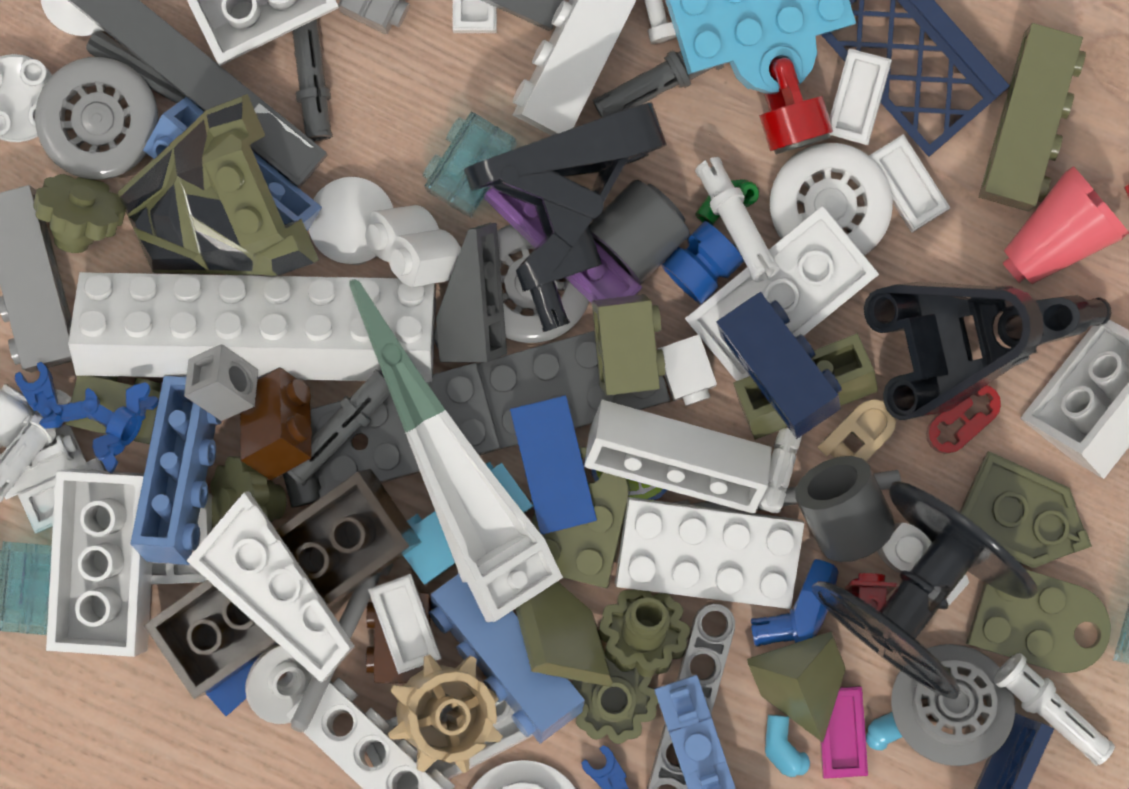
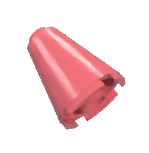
M1073 166L1062 175L1004 249L1009 258L1003 262V265L1018 283L1026 278L1031 284H1034L1122 240V238L1129 234V231Z

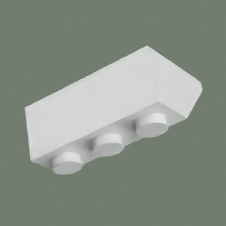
M187 0L219 66L339 8L336 0Z
M1111 320L1104 325H1093L1021 416L1024 423L1071 460L1103 479L1129 448V330Z

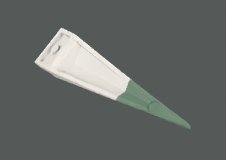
M356 279L350 280L351 292L461 580L468 583L486 622H496L562 579L563 576L544 537L500 484L447 413L391 331L361 282Z

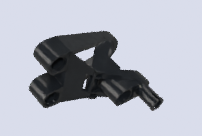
M652 102L641 104L480 161L464 169L471 191L492 186L495 191L535 206L546 238L518 266L516 273L523 292L530 290L543 332L570 323L555 281L602 265L589 224L602 213L603 203L624 165L649 156V152L667 145ZM598 173L592 190L566 178L569 176Z
M921 281L895 284L877 289L869 294L864 304V317L872 330L878 333L905 331L914 372L890 379L883 392L886 410L892 417L898 420L914 419L950 411L1012 367L1029 360L1030 355L1038 353V346L1079 335L1093 325H1104L1110 320L1112 314L1110 304L1101 297L1085 300L1078 295H1070L1035 301L1028 293L1013 286L994 287ZM999 313H1002L997 324L999 337L1005 345L1011 348L1002 346L994 335L993 325ZM972 315L982 358L973 360L964 317Z

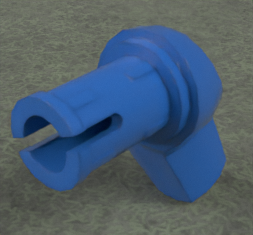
M818 559L812 562L794 604V609H790V613L771 617L751 618L755 647L795 641L797 643L817 636L828 610L815 597L811 587L819 581L836 585L839 571L834 564Z

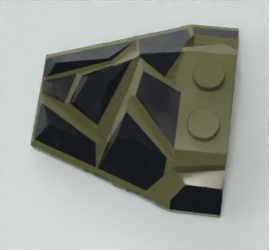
M248 94L206 110L181 135L173 140L167 148L117 192L122 204L126 208L127 216L153 273L279 276L319 260L302 219L284 225L250 147V144L266 135Z

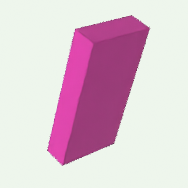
M862 686L840 687L824 741L823 743L820 741L822 777L824 779L868 776Z

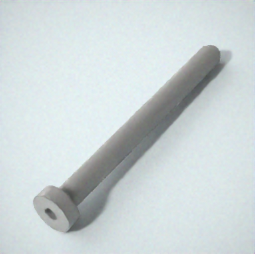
M393 563L353 591L339 620V624L349 639H351L371 597L368 589L376 587L381 575H389ZM335 670L323 682L312 676L291 720V728L302 733L308 728Z

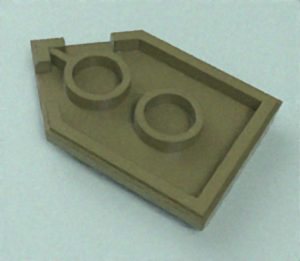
M987 451L960 509L962 515L995 539L1018 562L1031 568H1036L1050 561L1092 547L1086 529H1084L1075 507L1076 503L1069 487Z
M558 581L515 609L531 672L608 687L611 686L613 681L592 611Z

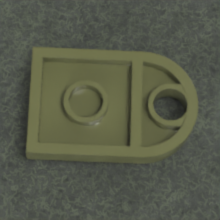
M579 447L582 459L586 456L587 447ZM602 472L598 481L588 482L597 521L542 534L563 578L608 588L624 524L627 499L630 497V484L626 478ZM534 510L532 524L540 532Z
M1027 569L1026 571L1033 578L1038 588V593L1029 599L1013 597L984 582L966 644L1010 658L1017 653H1021L1026 657V663L1062 673L1084 670L1093 665L1105 652L1111 633L1110 618L1101 600L1086 588ZM1083 622L1092 623L1097 630L1096 642L1087 648L1078 645L1074 637L1075 629Z

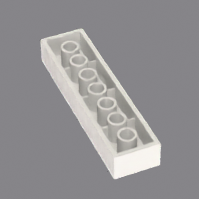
M79 272L68 345L76 376L186 377L188 360L223 344L258 369L257 379L281 367L300 380L367 381L376 369L381 373L382 370L349 286V281L356 279L361 282L424 380L432 382L436 323L435 283L410 287L402 283L398 278Z

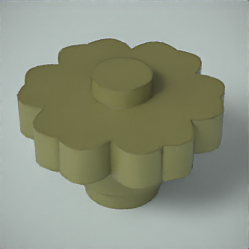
M59 174L55 177L44 179L43 187L36 190L33 203L36 217L42 221L50 222L55 245L69 253H82L88 249V246L94 240L100 241L105 237H113L117 227L123 224L126 208L122 204L119 195L109 192L108 184L95 179L81 177L74 179L66 174Z
M229 456L226 459L225 465H218L216 467L210 484V490L213 495V529L240 496L247 491H250L271 523L274 519H280L284 515L286 494L283 487L279 484H274L271 480H267L265 476L240 461V456Z
M633 589L620 592L617 604L608 605L604 608L598 630L600 639L607 643L605 657L612 663H615V666L622 672H628L635 667L643 677H651L655 674L668 672L672 659L683 657L687 647L690 627L685 622L680 621L683 607L678 602L673 601V598L667 593H657L652 597L650 591Z
M606 658L613 681L610 687L572 680L571 682L585 700L582 713L576 717V724L594 740L601 739L608 734L612 742L621 744L628 739H635L640 736L642 732L641 722H650L655 719L658 699L655 690L648 686L652 676H641L636 667L628 672H622L615 666V663Z

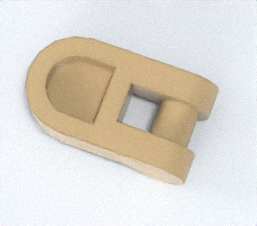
M875 399L865 401L857 406L817 448L826 457L829 454L834 458L855 456L867 461L891 437L896 427V418L889 414L883 401ZM850 433L863 443L855 453L842 442Z

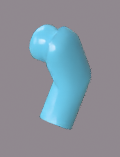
M892 712L874 719L868 726L866 734L868 746L879 751L886 749L889 743L902 738Z
M767 715L765 754L767 758L783 775L788 777L804 775L810 768V759L805 752L797 751L788 741L790 718L781 715Z

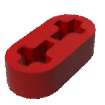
M986 385L974 394L977 397L987 395L990 399L986 404L989 410L987 415L979 412L968 419L964 413L973 405V401L969 397L952 410L939 413L932 419L926 431L927 442L930 447L936 452L948 454L960 450L1000 412L1001 400L995 389ZM959 419L963 425L953 434L957 440L954 445L949 441L942 444L939 443L937 437L941 432L937 426L940 423L944 426H949Z

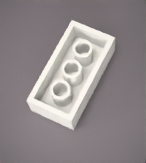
M85 469L56 471L46 651L135 657L148 651L149 632L144 624L149 622L153 562H146L130 544L144 473L117 471L108 473L107 471Z

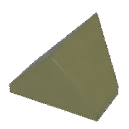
M832 631L748 658V666L761 696L823 743L846 670Z

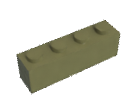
M1031 23L1025 30L978 198L1029 212L1037 205V202H1042L1047 196L1051 178L1045 176L1049 160H1056L1063 139L1062 135L1056 134L1060 119L1068 118L1074 100V94L1068 92L1072 76L1079 77L1086 57V52L1080 51L1083 37Z

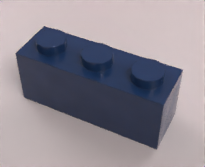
M760 291L717 320V327L720 337L795 438L798 439L841 409L838 393L842 391V388L829 369L826 368L821 372L813 362L812 358L816 354L807 339L802 334L795 337L786 326L790 319L782 306L776 300L769 303Z

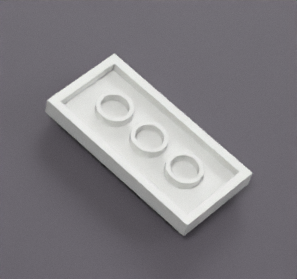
M823 205L769 249L775 263L780 268L773 277L768 279L765 272H763L764 281L754 282L751 277L752 274L747 267L685 318L696 333L700 334L701 339L736 381L748 377L749 374L720 337L716 323L717 320L761 291L769 303L776 300L782 306L790 319L786 326L795 337L800 334L804 336L879 275L877 270Z
M628 497L615 585L619 588L791 609L805 522L802 519Z

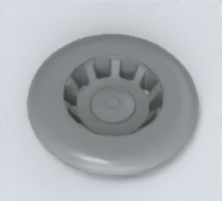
M106 57L78 59L56 71L44 85L35 111L37 135L50 159L70 174L96 180L113 178L124 174L142 161L147 155L143 149L158 123L156 100L147 82L130 66ZM96 85L97 92L88 94L86 87ZM106 86L115 89L113 96L105 93ZM78 93L81 98L75 105L71 104L70 100ZM123 98L128 103V107L124 110L120 104ZM67 109L72 111L71 121H65ZM131 116L130 126L126 128V117ZM74 129L77 137L71 140L67 130ZM121 134H125L124 139L117 144L116 140ZM83 142L91 144L89 151L80 149ZM109 144V150L99 152L100 146Z
M511 224L497 231L500 268L503 264L509 267L506 276L501 275V283H504L506 293L502 294L506 338L523 343H539L563 335L580 320L590 301L567 279L565 282L555 281L557 290L564 291L561 301L570 323L543 332L530 290L523 292L516 273L518 266L529 256V249L535 248ZM521 251L523 257L514 262L510 256ZM511 300L517 306L514 310H511L504 302ZM523 309L534 311L533 316L521 315Z
M945 644L927 648L956 679L960 688L959 696L957 699L944 697L924 687L900 671L894 682L891 697L892 713L900 734L916 752L940 764L964 766L990 757L1008 738L1015 719L1014 694L1006 687L999 688L994 683V677L1000 667L988 656L966 646ZM927 698L928 706L922 707L921 699ZM983 699H986L987 706L983 705ZM929 715L937 722L935 726L928 720L927 717ZM979 715L985 720L983 725H980L977 721ZM942 727L952 729L953 733L943 732ZM970 727L971 733L962 734L963 728Z

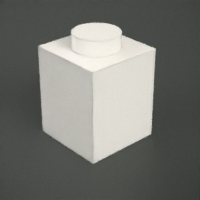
M700 334L658 348L662 349L664 354V376L673 402L683 399L685 406L710 398L708 390L715 388L717 383Z

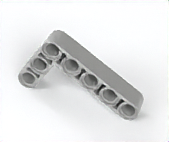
M712 603L702 606L693 619L687 647L677 677L678 681L693 676L690 671V663L695 656L700 654L711 656L715 664L713 673L708 678L699 679L710 714H712L735 631V619L731 611L720 604ZM719 611L725 616L726 628L718 636H709L703 631L702 620L708 612ZM666 723L663 727L647 789H657L664 784H671L677 789H688L680 765L672 764L666 758V750L672 743Z

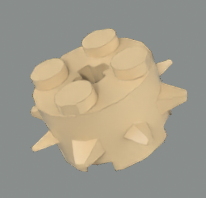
M429 654L424 656V669L412 676L406 684L392 686L390 692L398 701L396 707L398 725L388 733L390 740L406 739L407 742L417 748V770L424 773L439 759L448 763L455 762L463 773L468 772L469 758L482 751L486 746L485 742L501 741L502 735L493 726V724L496 725L497 721L495 702L498 701V698L492 689H488L485 684L476 679L477 658L469 655L459 666L453 668L443 665L439 666ZM448 705L453 710L447 713L448 720L444 722L440 720V714L443 712V708Z

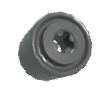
M633 180L589 224L594 241L640 285L690 236L689 229L685 224V217L676 205L655 186L645 184L640 180Z
M842 456L824 461L809 470L800 479L795 489V497L821 552L828 559L837 562H852L868 557L881 549L892 536L895 529L894 516L870 465L863 458Z

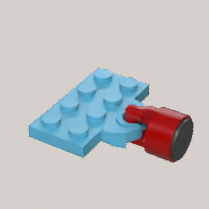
M665 0L688 75L730 63L736 79L748 90L753 89L765 94L770 112L759 115L770 152L775 151L776 155L830 138L829 133L833 132V128L823 96L803 101L798 85L804 81L813 69L817 56L816 36L856 24L849 0Z

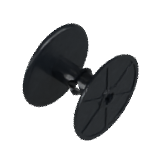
M895 481L889 488V495L894 506L911 525L921 530L932 542L910 572L906 570L901 571L899 575L902 579L901 584L880 611L845 589L829 582H816L812 585L811 589L815 597L832 616L879 656L928 689L944 697L957 699L960 688L956 679L932 653L916 640L917 636L938 609H948L949 605L946 599L967 571L1001 592L1021 599L1034 597L1038 593V588L1026 569L1002 545L967 517L924 490L904 482ZM934 587H940L941 592L929 606L928 595L932 593Z

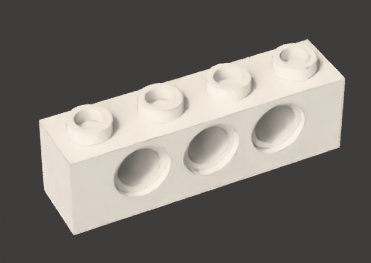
M338 677L334 683L330 681L308 728L303 733L363 789H397L398 780L407 773H414L419 782L418 789H453L455 787L436 768L430 774L427 771L423 773L417 770V749L407 742L406 739H401L398 743L390 740L385 732L390 724L371 707L364 713L353 702L358 694L342 679ZM301 699L287 713L286 717L292 720ZM342 713H350L353 718L352 730L345 736H336L333 731L335 718ZM374 743H382L386 750L384 761L379 766L369 767L365 761L367 748Z

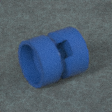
M704 221L687 238L688 247L686 249L678 247L661 264L668 276L700 305L718 288L717 279L719 277L728 278L744 262L736 247L707 221Z

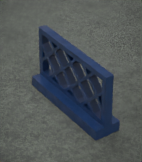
M849 0V1H850V4L853 5L857 0ZM859 0V11L852 10L854 16H858L857 42L838 41L831 32L821 35L844 62L848 54L844 47H856L857 51H861V48L887 49V58L891 60L892 49L918 51L917 76L890 75V67L880 103L928 157L934 154L1010 87L935 0H891L890 12L864 11L865 0ZM896 1L907 13L895 12ZM863 17L889 18L888 43L862 42ZM894 18L913 19L919 25V45L893 44ZM925 33L936 46L924 45ZM923 51L942 52L949 59L948 78L922 76ZM953 66L957 68L965 79L953 78ZM890 80L916 82L914 107L895 106L889 99ZM921 82L947 83L946 109L919 107ZM952 84L972 85L983 98L970 110L950 109ZM901 112L914 113L913 125ZM919 113L945 114L944 133L931 144L918 132ZM950 115H963L949 127Z
M1015 713L1013 727L1008 738L994 754L988 757L974 789H1028L1054 728Z

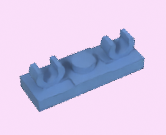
M697 674L654 688L687 788L736 789Z

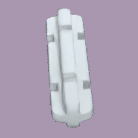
M783 428L777 434L774 444L775 449L771 455L768 488L758 505L762 510L771 513H779L783 507L786 496L785 492L789 486L797 457L795 454H797L802 436L796 439L789 428Z

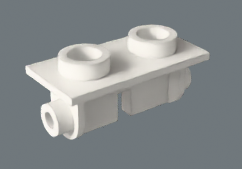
M63 425L55 431L56 438L49 446L44 445L38 452L34 460L5 495L6 500L18 495L17 493L54 477L58 470L72 469L86 463L71 426Z

